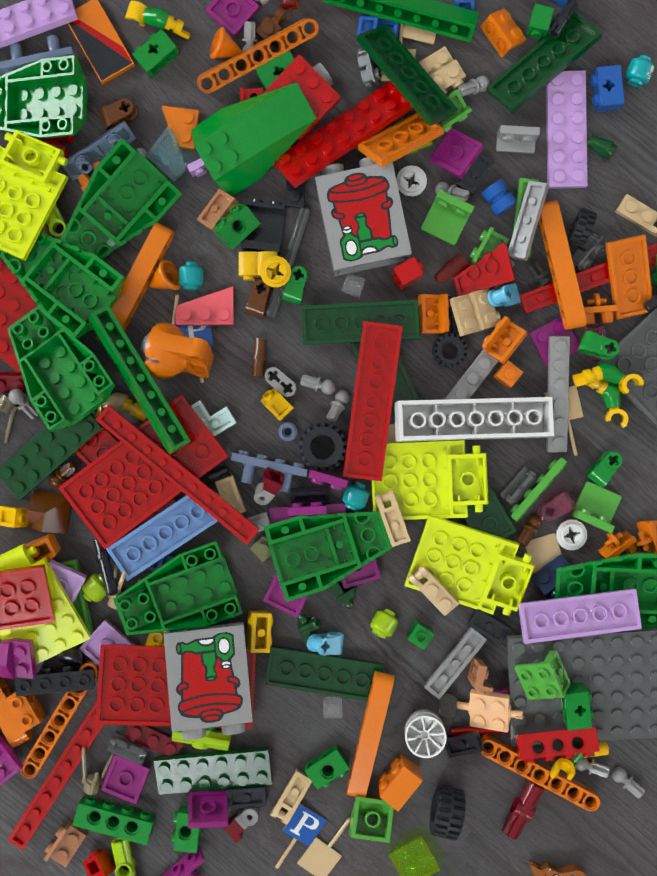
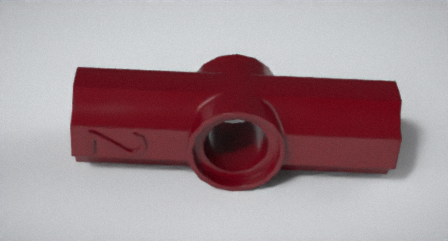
M528 780L520 797L514 799L510 809L511 813L502 828V832L509 838L517 840L526 823L533 819L536 812L535 806L545 790L542 786Z

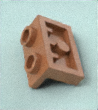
M218 189L197 220L212 230L220 218H225L230 213L229 210L234 205L240 203L234 197Z
M474 656L471 659L467 675L468 680L477 692L484 694L487 691L493 692L494 688L487 680L489 674L487 666L480 657Z
M68 821L65 827L61 825L55 834L58 837L55 843L51 841L44 851L47 853L44 860L47 862L49 858H52L66 868L88 832L80 827L72 826L73 823L71 821Z

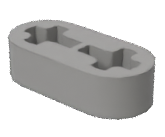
M271 367L266 370L265 380L285 397H291L296 393V384L278 368ZM270 372H278L279 383L274 379L272 381L269 380ZM282 382L286 385L292 384L291 389L293 391L291 393L286 392L285 394L283 392L285 388L280 384Z

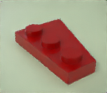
M506 242L454 277L458 296L516 280Z

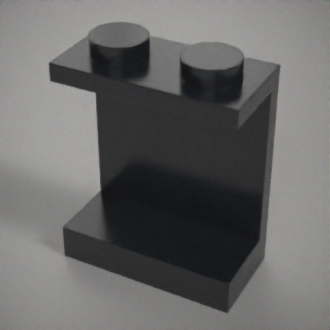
M260 199L246 201V206L261 224L241 241L242 250L250 252L272 251L281 255L286 214L285 205L277 201H271V204L263 203Z

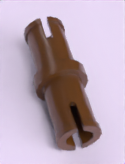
M255 338L254 355L251 357L253 360L251 377L263 378L264 361L267 360L265 356L267 339Z

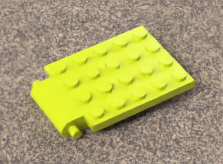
M15 130L13 134L8 132L5 134V140L9 141L6 148L0 146V250L26 261L69 179L66 175L57 172L61 165H67L68 159L64 158L63 150Z
M465 440L387 443L382 481L372 480L373 512L379 511L375 495L388 493L387 491L392 489L395 492L404 520L427 519L429 514L440 518H468V505H475V512H483V504H489L486 453H480V445L472 446L473 453H465ZM390 500L384 502L385 508L392 506Z
M429 514L404 586L420 591L411 583L408 577L412 573L418 572L420 566L425 565L459 601V604L479 609L492 615L498 605L504 607L502 612L504 615L510 616L512 610L517 612L519 609L518 603L522 602L535 564L531 562L532 555L525 553L523 558L515 556L519 547L517 542ZM422 577L420 580L424 582L427 578Z
M22 544L0 555V571L45 564L56 620L53 623L0 630V639H33L35 662L37 665L60 654L64 650L89 640L91 634L46 557L35 562L32 556L37 553L35 546L27 548L25 544Z

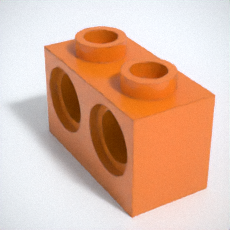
M15 691L4 699L23 732L40 724L47 717L35 695L16 696Z

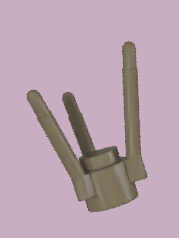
M2 394L0 398V411L6 414L11 411L4 443L7 444L17 407L9 400L8 396Z
M82 747L83 777L81 782L84 784L83 791L86 794L95 795L98 793L114 754H111L100 777L98 772L87 776L86 748Z

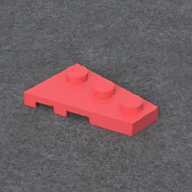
M232 286L177 305L176 325H234V287Z

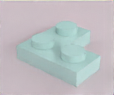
M201 400L191 405L214 437L237 423L228 407L210 416Z

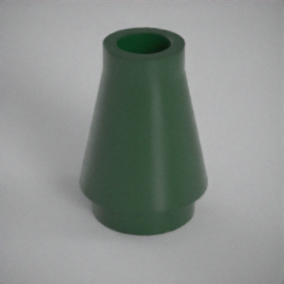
M594 135L591 136L587 143V146L599 156L609 160L618 145L614 144L615 141Z

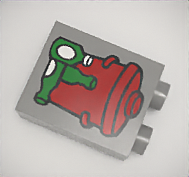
M366 157L359 161L360 168L345 171L343 164H332L321 170L322 176L315 177L316 191L334 277L401 263L410 259L412 252L393 162L382 168Z
M237 622L166 631L164 633L172 732L182 731L183 740L203 738L206 736L205 728L221 726L223 735L245 732V723L253 722L244 623Z

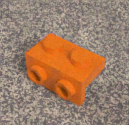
M505 8L491 13L480 26L500 57H504L511 49L526 41L522 30L516 25Z
M448 294L418 295L419 334L449 332Z
M504 316L502 320L496 323L491 335L484 339L482 348L486 354L504 365L527 336V331L512 323L509 317Z

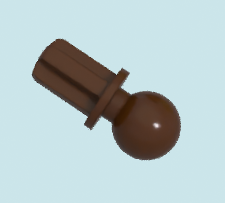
M69 461L62 468H58L56 473L49 477L50 486L58 488L64 484V481H68L70 475L77 469L76 464Z
M532 514L527 518V525H523V531L517 540L521 546H528L532 537L537 534L535 529L540 528L542 525L540 516Z

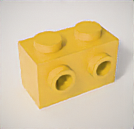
M248 610L246 650L250 653H270L272 645L271 627L273 626L272 613Z

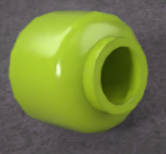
M101 573L91 575L82 585L83 597L89 602H100L106 596Z
M388 609L377 611L370 623V627L373 629L372 633L383 639L391 637L398 625V620L394 617L395 613Z

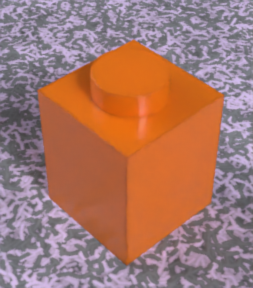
M507 360L496 371L493 378L506 388H511L523 371Z

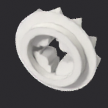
M417 166L402 168L396 178L398 190L405 196L414 197L421 194L427 184L424 171ZM414 174V182H416L417 184H412V186L408 188V181H406V179H411V177H413Z
M566 520L560 523L556 530V539L563 548L577 550L585 544L587 530L577 520ZM569 528L572 532H577L573 536V541L569 537H564L566 534H569Z

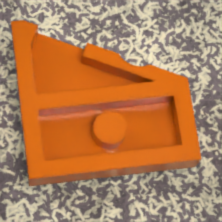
M162 106L176 148L195 150L191 129L199 124V110Z

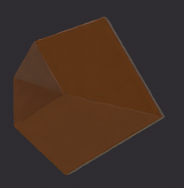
M35 490L26 509L28 525L39 532L68 533L72 506L63 494Z

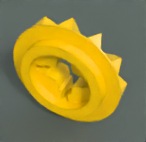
M271 256L262 263L260 276L269 287L278 288L285 285L290 279L291 267L284 258ZM279 264V272L282 275H276L272 279V272L269 269H275Z

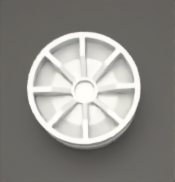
M427 709L417 710L407 718L404 732L409 750L421 758H431L438 755L446 744V731L441 718L435 712Z

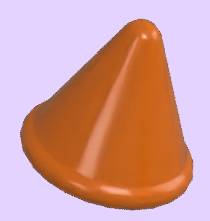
M220 27L211 44L210 58H228L241 53L242 50L226 32L225 28Z
M162 260L149 286L153 289H180L179 270L171 261Z

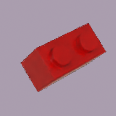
M412 257L394 267L391 275L400 291L421 280L424 274V267L420 260L416 261L415 257Z

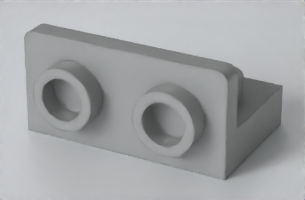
M501 125L497 131L496 151L533 154L535 152V141L540 135V127Z

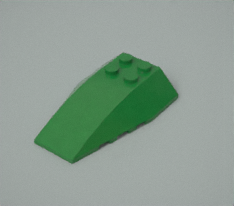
M296 82L224 107L191 130L194 146L213 180L224 192L233 197L263 178L267 171L274 166V161L278 160L282 154L291 148L292 144L304 134L316 121L317 117L299 84Z
M121 138L96 166L60 240L79 247L86 252H91L100 259H103L112 251L157 223L182 193L138 150Z
M43 232L39 234L26 261L4 251L0 253L1 258L19 279L43 314L75 339L93 330L88 321L92 312L107 305L112 308L119 299L125 280L123 275L95 254L86 252L57 238L50 237Z
M380 511L300 515L264 526L268 547L286 602L324 591L392 549Z
M633 553L556 569L554 599L636 589L642 628L657 627V553Z

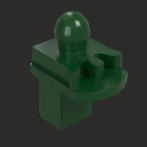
M339 582L329 587L339 605L344 603L347 609H353L354 602L351 601V598L356 596L355 590L358 588L357 586L350 587L344 591Z
M302 613L298 616L299 623H297V626L307 647V640L313 635L311 631L320 628L322 622L314 616L307 619V616Z

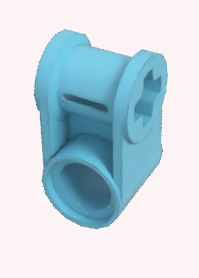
M516 283L488 292V300L492 307H507L521 302Z
M340 632L313 634L307 640V647L310 651L318 652L324 656L341 655L343 652L344 634Z

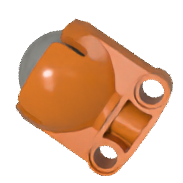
M157 323L151 329V332L144 337L140 347L141 358L153 378H172L181 372L194 374L202 378L209 377L214 359L209 343L201 338H188L180 328L171 323Z

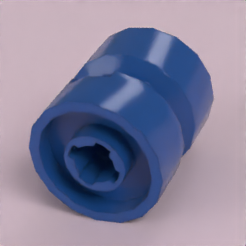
M503 179L489 186L481 194L488 203H492L490 208L496 216L504 213L517 203L514 195L506 192L508 187Z

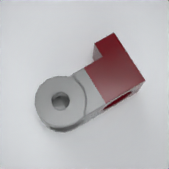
M267 466L263 473L262 482L256 486L254 501L260 505L268 504L283 486L284 474Z
M258 807L242 808L228 820V827H224V830L236 844L242 839L243 831L248 826L256 824L259 816Z

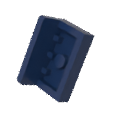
M561 554L531 576L532 581L547 599L554 598L556 569L571 566Z

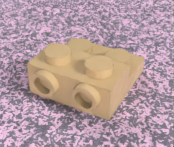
M445 46L419 62L446 95L451 89H458L459 85L464 84L466 75L457 60H453Z
M489 288L449 299L460 337L494 328L500 320L499 312L495 311V307H492L489 303Z

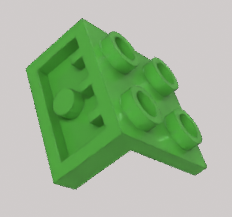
M439 189L421 230L454 246L475 206Z
M586 481L570 516L612 533L615 526L611 525L610 522L622 497Z
M557 650L549 651L544 662L518 664L515 666V671L528 700L564 698L571 685Z

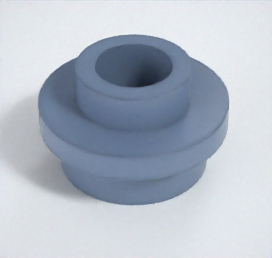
M286 422L279 427L278 433L282 440L292 441L296 438L298 431L293 423ZM286 428H290L292 430L291 435L285 434Z

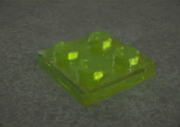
M422 834L388 852V856L400 876H431L440 871V866Z

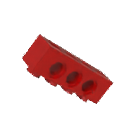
M596 727L571 731L564 729L515 735L518 759L524 760V763L536 762L535 758L552 761L556 760L555 756L562 755L563 759L575 758V754L582 753L583 757L595 756L594 752L600 751ZM575 737H578L581 741V746L577 749L572 745ZM556 739L560 740L562 744L561 749L558 751L554 750L552 746L553 741ZM537 741L542 744V750L539 753L533 750V744Z

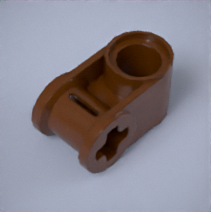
M122 98L100 108L99 114L106 130L109 131L123 120L126 123L134 121L138 117L139 111L131 100Z
M257 280L253 283L245 307V314L262 319L265 317L271 293V287L265 284L263 280ZM264 285L266 291H262L260 294L257 288Z

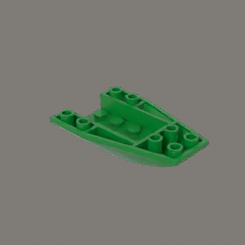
M76 55L40 59L0 76V130L12 133L18 130L32 137L42 139L76 135L87 122V81Z
M39 306L7 328L29 399L50 432L77 424L108 400L115 384L96 355L78 339L73 338L46 317Z
M217 541L177 555L113 599L126 635L207 627L243 614L237 587L226 557Z

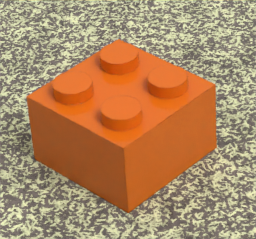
M402 753L399 757L396 756L390 763L389 770L387 772L384 771L378 779L379 795L381 799L399 812L423 782L420 767Z

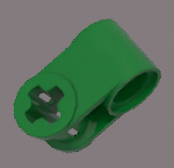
M295 266L291 269V276L285 285L282 300L301 305L307 281V272L303 267ZM298 271H301V274L304 277L299 278V280H296L294 274H297Z
M585 331L578 351L608 361L618 354L620 347L615 340L592 331ZM607 347H610V354L607 353Z
M604 452L597 462L591 466L586 476L603 488L621 466L622 456L617 452ZM609 457H613V464L610 463Z

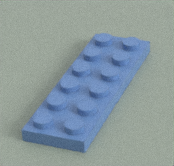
M186 495L106 550L120 571H126L125 578L128 581L216 523L217 520Z

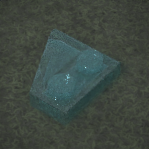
M167 127L146 157L173 181L177 182L188 167L173 130Z

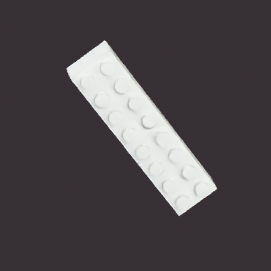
M552 397L408 400L394 403L396 442L546 438L554 436Z

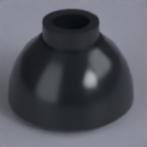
M81 644L62 651L57 655V659L65 664L82 665L84 663V654L79 649Z

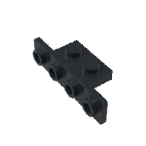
M71 664L62 665L59 669H53V666L43 667L33 679L15 677L16 696L91 690L95 688L94 670H79L78 667H73Z

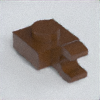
M279 7L272 19L267 16L256 29V34L264 40L281 31L280 24L286 19V12Z

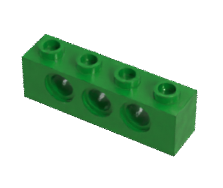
M83 796L78 803L72 826L147 846L156 815H152L149 811L134 810L130 806L115 805L112 801H100L94 796ZM93 811L99 812L101 816H96ZM111 816H116L119 821H114ZM130 821L136 822L138 826L131 825Z

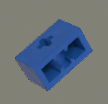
M621 65L597 67L590 77V85L594 88L592 104L595 106L596 112L619 110L625 104Z

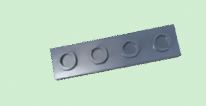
M56 35L47 37L49 51L24 57L21 45L13 43L9 46L11 59L0 62V75L2 76L40 59L76 54L72 47L60 49L59 39Z
M123 120L67 158L68 163L66 166H61L72 181H74L82 173H89L92 166L97 161L101 162L121 138L130 143L136 137Z
M244 450L232 453L231 460L241 462L244 465L241 478L243 483L252 484L255 468H258V466L263 468L268 466L284 474L283 486L279 490L289 493L293 476L307 477L308 469L305 468V464L294 462L293 465L286 464L287 460L279 458L271 461L267 460L268 456L257 454L256 457L249 456V452Z

